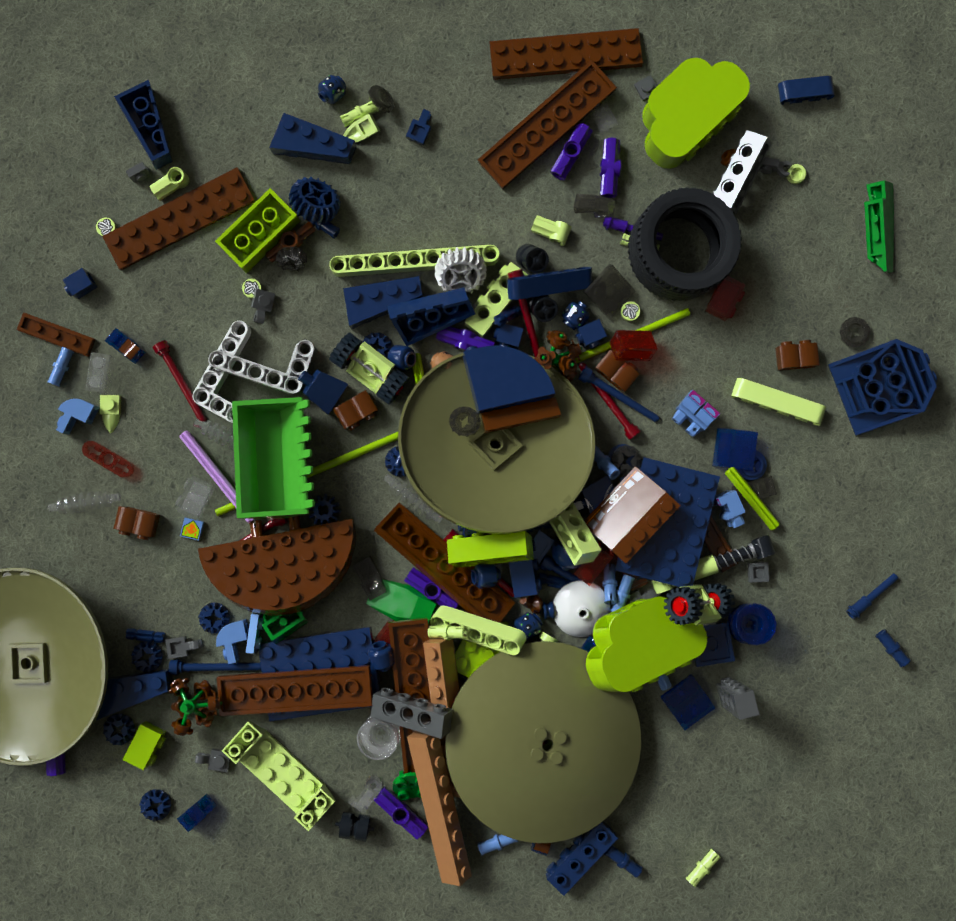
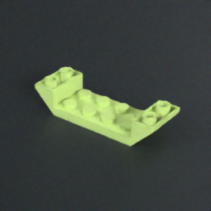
M250 721L243 726L222 750L235 764L240 761L296 813L294 819L308 831L336 801L326 785L267 730Z

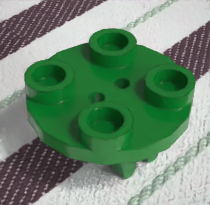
M403 770L399 771V776L393 781V791L398 795L399 800L421 798L415 772L404 774Z

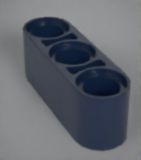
M832 76L786 80L778 84L781 105H784L785 102H790V104L802 103L803 100H808V102L820 101L821 98L829 100L835 96Z

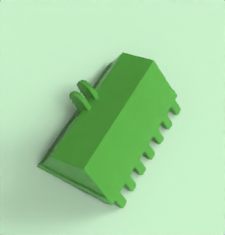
M303 397L232 401L236 513L238 519L291 518L309 514V509L315 507L314 499L308 500V492L314 490V483H307V475L313 473V466H306V459L312 457V450H306L305 442L311 440V433H305V426L310 424V416L304 417V409L310 406L309 400H303Z

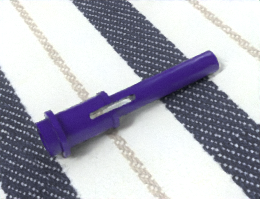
M606 215L603 221V227H606L607 230L610 228L623 233L625 231L631 232L634 226L628 224V221L614 218L612 215ZM657 232L656 240L661 241L663 234Z

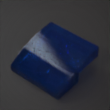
M717 428L712 466L722 468L735 467L736 469L752 471L758 432Z
M692 674L660 696L684 731L715 709V706Z

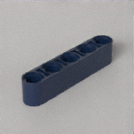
M579 267L507 279L508 299L510 300L593 287L592 267Z

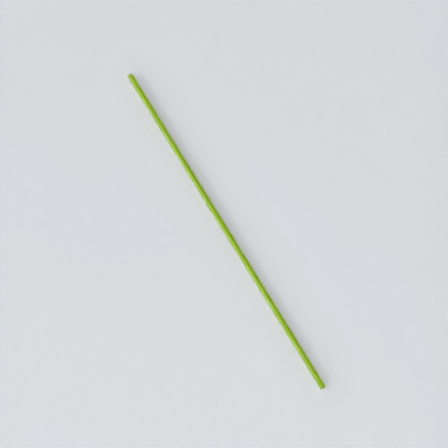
M686 308L583 352L579 355L580 360L584 361L690 315V311ZM555 365L552 366L557 371H560V369L557 368ZM398 432L314 467L313 473L307 475V478L398 440ZM232 503L215 509V513L217 516H221L236 508Z

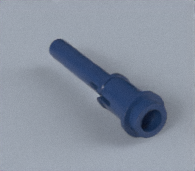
M893 573L870 594L862 596L852 606L849 605L846 610L847 614L852 619H859L860 614L872 605L871 602L899 579L898 576Z

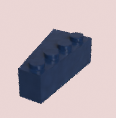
M149 80L114 96L154 168L157 170L173 162Z
M283 113L269 148L273 155H286L296 158L301 157L350 164L357 146L355 140Z
M419 276L343 288L351 330L389 314L387 309L389 305L423 297Z
M464 287L387 306L390 319L406 346L476 314Z
M169 669L109 677L104 701L96 720L168 692L173 682L172 675H169Z

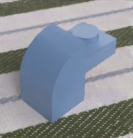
M81 399L65 401L58 408V410L64 412V415L59 418L56 430L69 435L77 419L92 424L100 407Z
M246 619L224 626L217 635L216 647L224 645L223 656L225 660H228V664L236 663L240 660L236 642L248 639L249 628Z

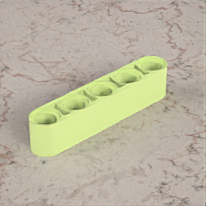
M737 378L731 395L732 398L737 397L741 401L752 405L755 403L761 408L770 411L773 409L779 414L788 417L791 415L797 420L806 423L809 421L816 426L821 425L826 406L743 378Z
M444 605L440 606L430 619V624L433 626H444L446 624L466 626L468 628V636L464 640L510 655H517L527 639L525 633L517 628Z

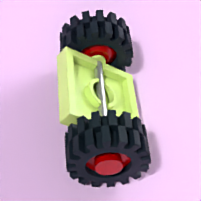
M352 333L346 334L340 340L329 357V360L341 369L345 368L351 361L346 372L373 391L377 397L388 405L396 399L410 379L398 368L390 374L395 364L365 341L359 340Z
M721 583L705 586H684L672 589L671 593L666 595L668 599L664 600L667 603L664 609H668V612L665 614L666 616H671L669 618L670 621L680 625L713 623L731 614L730 611L734 610L731 605H735V601H732L731 598L735 597L729 594L732 590L727 589L728 586Z

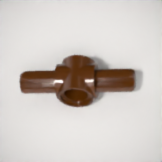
M308 222L297 231L292 230L283 233L281 239L278 240L279 244L268 251L266 257L270 262H274L285 253L289 255L292 252H296L304 244L302 241L316 231L315 227L311 222ZM289 239H295V243L292 246L286 245Z

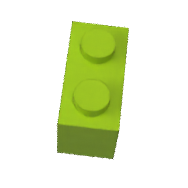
M147 721L140 724L123 761L141 770L152 766L157 759V755H155L157 749H161L166 741L164 737L166 731Z

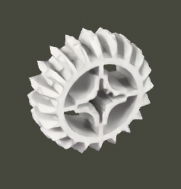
M456 247L455 251L449 249L448 254L442 253V258H438L435 266V278L438 285L442 286L443 291L464 287L466 292L472 294L473 289L478 290L479 285H483L487 269L483 257H480L478 252L474 253L473 249L467 251L465 247L459 250Z

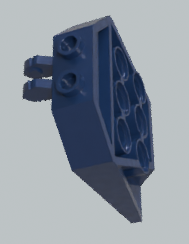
M895 339L828 364L855 436L926 410L937 387L935 383L937 382V377L934 371L930 370L928 365L930 364V359L927 353H924L922 349ZM885 358L892 360L893 364L890 368L884 365ZM863 366L869 367L870 374L868 376H864L861 373ZM893 375L899 378V384L897 386L891 383V377ZM870 384L876 385L877 391L875 394H871L868 391ZM900 393H903L906 396V402L904 404L898 401V395ZM878 401L884 405V409L881 412L875 409V404Z

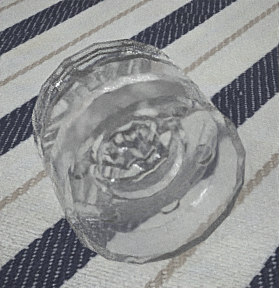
M371 715L360 727L357 734V745L360 751L367 758L373 760H383L391 756L401 741L398 725L373 718Z

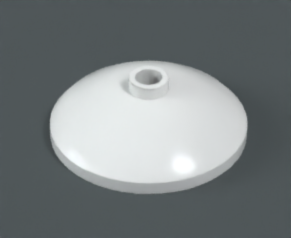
M584 580L573 581L563 586L554 598V620L558 627L566 634L574 637H588L593 635V628L597 620L610 613V602L609 604L604 603V590L597 584ZM585 610L586 614L580 615L579 612Z

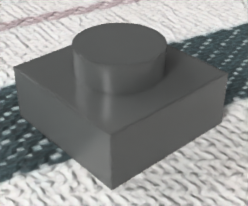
M143 162L126 170L129 178L134 183L146 180L147 176L151 174Z
M768 562L747 563L748 582H769Z

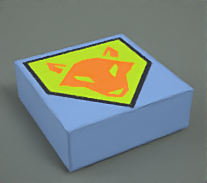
M184 518L180 536L199 541L204 522Z

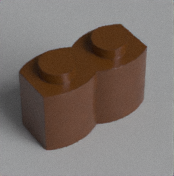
M811 340L799 341V344H792V341L782 342L781 346L775 348L778 371L815 368L820 365L817 343H811Z
M609 350L594 368L622 393L640 375L637 372L638 368L630 362L627 364L623 360V355L616 350L614 352Z
M367 390L333 409L345 430L350 429V431L360 426L359 422L366 419L369 421L377 416L376 412L379 411Z
M119 506L113 529L119 530L118 533L130 536L131 533L137 534L139 539L149 540V537H155L160 514L127 506Z

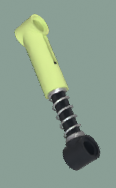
M766 535L751 540L747 547L742 546L741 549H734L732 552L727 551L726 554H719L717 557L711 554L700 558L694 581L719 573V568L722 569L724 566L729 567L730 564H737L739 561L744 562L748 558L761 559L775 554L770 536ZM651 580L656 594L677 587Z

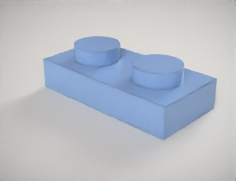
M255 612L251 614L246 653L254 654L257 652V649H260L262 638L259 637L260 630H263L262 624H264L262 614Z

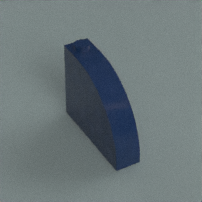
M472 346L463 352V361L477 415H481L483 412L553 398L555 395L553 384L544 368L535 359L520 350L506 346H485L480 348Z

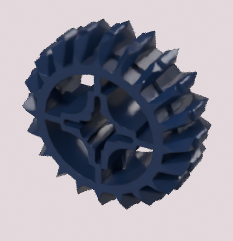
M303 177L302 180L298 179L292 185L288 198L290 201L289 205L292 206V211H297V216H302L304 220L308 219L311 223L316 221L318 225L321 222L326 224L327 221H332L338 214L341 203L339 200L340 196L337 195V190L332 189V185H327L326 181L322 182L319 178L315 180L312 177L309 179Z

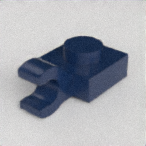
M423 109L419 121L412 120L406 134L407 139L424 146L431 126L427 125L431 117L430 111Z

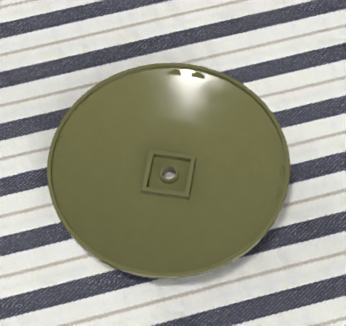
M463 353L436 365L420 379L409 394L399 422L398 447L400 459L406 476L416 493L432 510L456 525L477 532L490 534L518 533L534 529L556 518L581 493L590 475L595 455V433L589 411L582 397L569 380L553 367L550 369L544 368L555 390L554 397H556L561 413L559 418L485 433L481 417L477 415L463 361ZM449 362H452V365L449 369L444 368L447 367L446 365ZM497 441L501 447L494 449L490 446V443Z
M21 567L0 569V763L20 766L33 765L51 760L67 752L92 727L102 707L107 688V650L104 637L94 614L81 596L59 578L40 570ZM27 658L31 661L30 668L26 665Z
M536 641L524 643L517 655L499 652L489 658L471 674L456 696L451 708L453 709L450 733L445 736L447 766L455 789L464 804L482 823L492 830L509 838L530 843H553L568 840L599 825L618 807L627 794L635 777L640 759L641 729L639 717L629 691L607 692L599 690L593 685L586 670V658L589 652L560 642ZM547 739L552 740L551 749L544 750L542 748L543 742Z

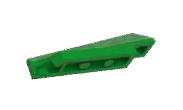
M884 180L866 184L870 200L864 202L867 258L882 268L884 272L892 273L894 193L893 183Z

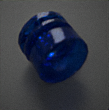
M756 603L742 604L734 608L728 616L730 634L740 643L750 645L765 644L775 634L777 625L775 616L764 605ZM748 621H752L753 623L750 625V627H746Z

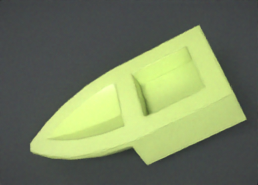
M369 113L352 123L343 136L359 142L376 134L380 129L372 114Z
M100 395V414L110 434L115 430L120 419V395Z

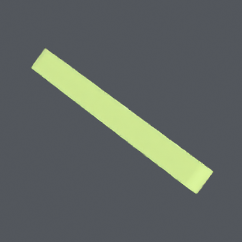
M494 245L465 246L467 251L473 249L474 253L478 252L480 257H483L486 266L495 265L499 260V249ZM456 247L335 256L330 261V269L338 277L435 270L437 263L429 262V258L432 256L442 258V253L448 254L449 249L455 251ZM488 252H493L496 257L488 259L485 255ZM414 257L420 259V262L416 265L410 263V260ZM394 259L401 260L398 266L391 265V262ZM376 260L382 261L381 266L378 268L372 266ZM356 262L363 263L360 269L353 268ZM337 263L344 264L343 269L339 271L334 268Z

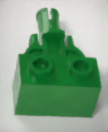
M301 611L280 616L263 614L264 624H262V627L271 641L277 644L303 627L308 621Z

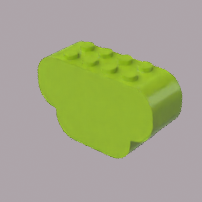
M690 58L682 62L651 92L648 103L644 107L642 119L644 125L650 131L645 139L647 155L658 166L667 169L675 168L685 160L690 161L696 155V152L700 148L705 147L710 141L709 139L713 135L716 136L724 128L723 126L727 122L730 123L741 110L740 105L747 97L750 89L747 75L736 64L728 61L718 62L713 66L701 58Z
M665 597L639 599L602 616L597 620L593 628V639L596 646L589 651L586 658V670L591 682L602 691L636 692L643 688V684L647 682L648 684L654 683L659 680V676L672 674L676 671L675 668L679 666L685 667L692 663L691 660L700 656L707 645V634L703 624L695 625L690 623L680 625L670 621L669 618L671 616H666L665 614L668 612V609H664V606L667 605L664 600L668 599Z

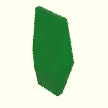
M376 578L366 602L367 605L394 621L428 618V626L437 606L436 603L410 585Z

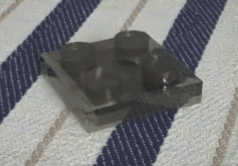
M611 264L584 291L608 319H611L636 292Z

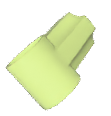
M173 167L168 171L167 175L150 185V188L157 199L161 201L179 188H185L189 183V177L181 168ZM178 175H182L181 179L175 182V178Z
M537 215L531 232L549 238L553 243L556 241L561 246H564L572 227L565 222H554Z

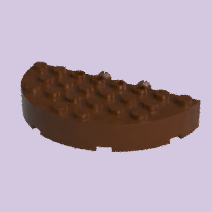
M300 515L288 518L290 531L263 536L262 521L255 520L256 524H254V521L249 523L251 539L199 548V558L211 583L225 598L236 606L252 613L255 612L268 616L293 614L308 609L322 598H326L343 580L351 565V559L356 546V530L353 520H343L301 529Z

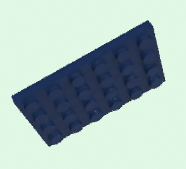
M643 457L640 470L681 506L626 564L618 557L615 570L677 587L693 586L720 476Z
M371 627L286 639L277 644L266 642L262 643L260 649H258L262 673L370 665L373 694L381 690L378 670L372 668L368 656V651L374 643ZM367 707L268 713L269 721Z

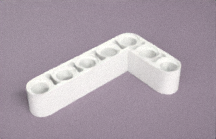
M235 321L218 350L239 357L251 335L250 327L243 321ZM244 326L245 332L242 335H238V328ZM235 343L236 348L234 351L229 352V344ZM216 354L212 358V362L218 365L223 358L221 355ZM233 361L231 363V368L234 366L236 361ZM209 364L193 392V400L198 405L233 423L232 403L217 395L229 373L215 369ZM212 376L217 378L214 385L209 384V379ZM206 392L207 399L201 402L200 395ZM219 402L224 403V408L221 411L216 409V405Z
M302 340L297 343L286 373L219 350L213 351L209 355L208 362L211 367L288 394H294L299 392L303 383L298 378L304 370L307 372L314 346L308 340ZM301 344H306L309 347L308 354L300 352L299 347ZM216 354L221 355L223 363L215 365L212 362V356ZM233 361L241 363L242 369L240 371L232 370L231 363ZM295 362H300L303 365L302 372L294 370L293 365ZM257 367L260 370L258 378H253L250 375L251 368ZM270 374L278 376L279 381L277 384L269 382ZM289 380H294L297 383V388L294 391L289 390L287 387Z

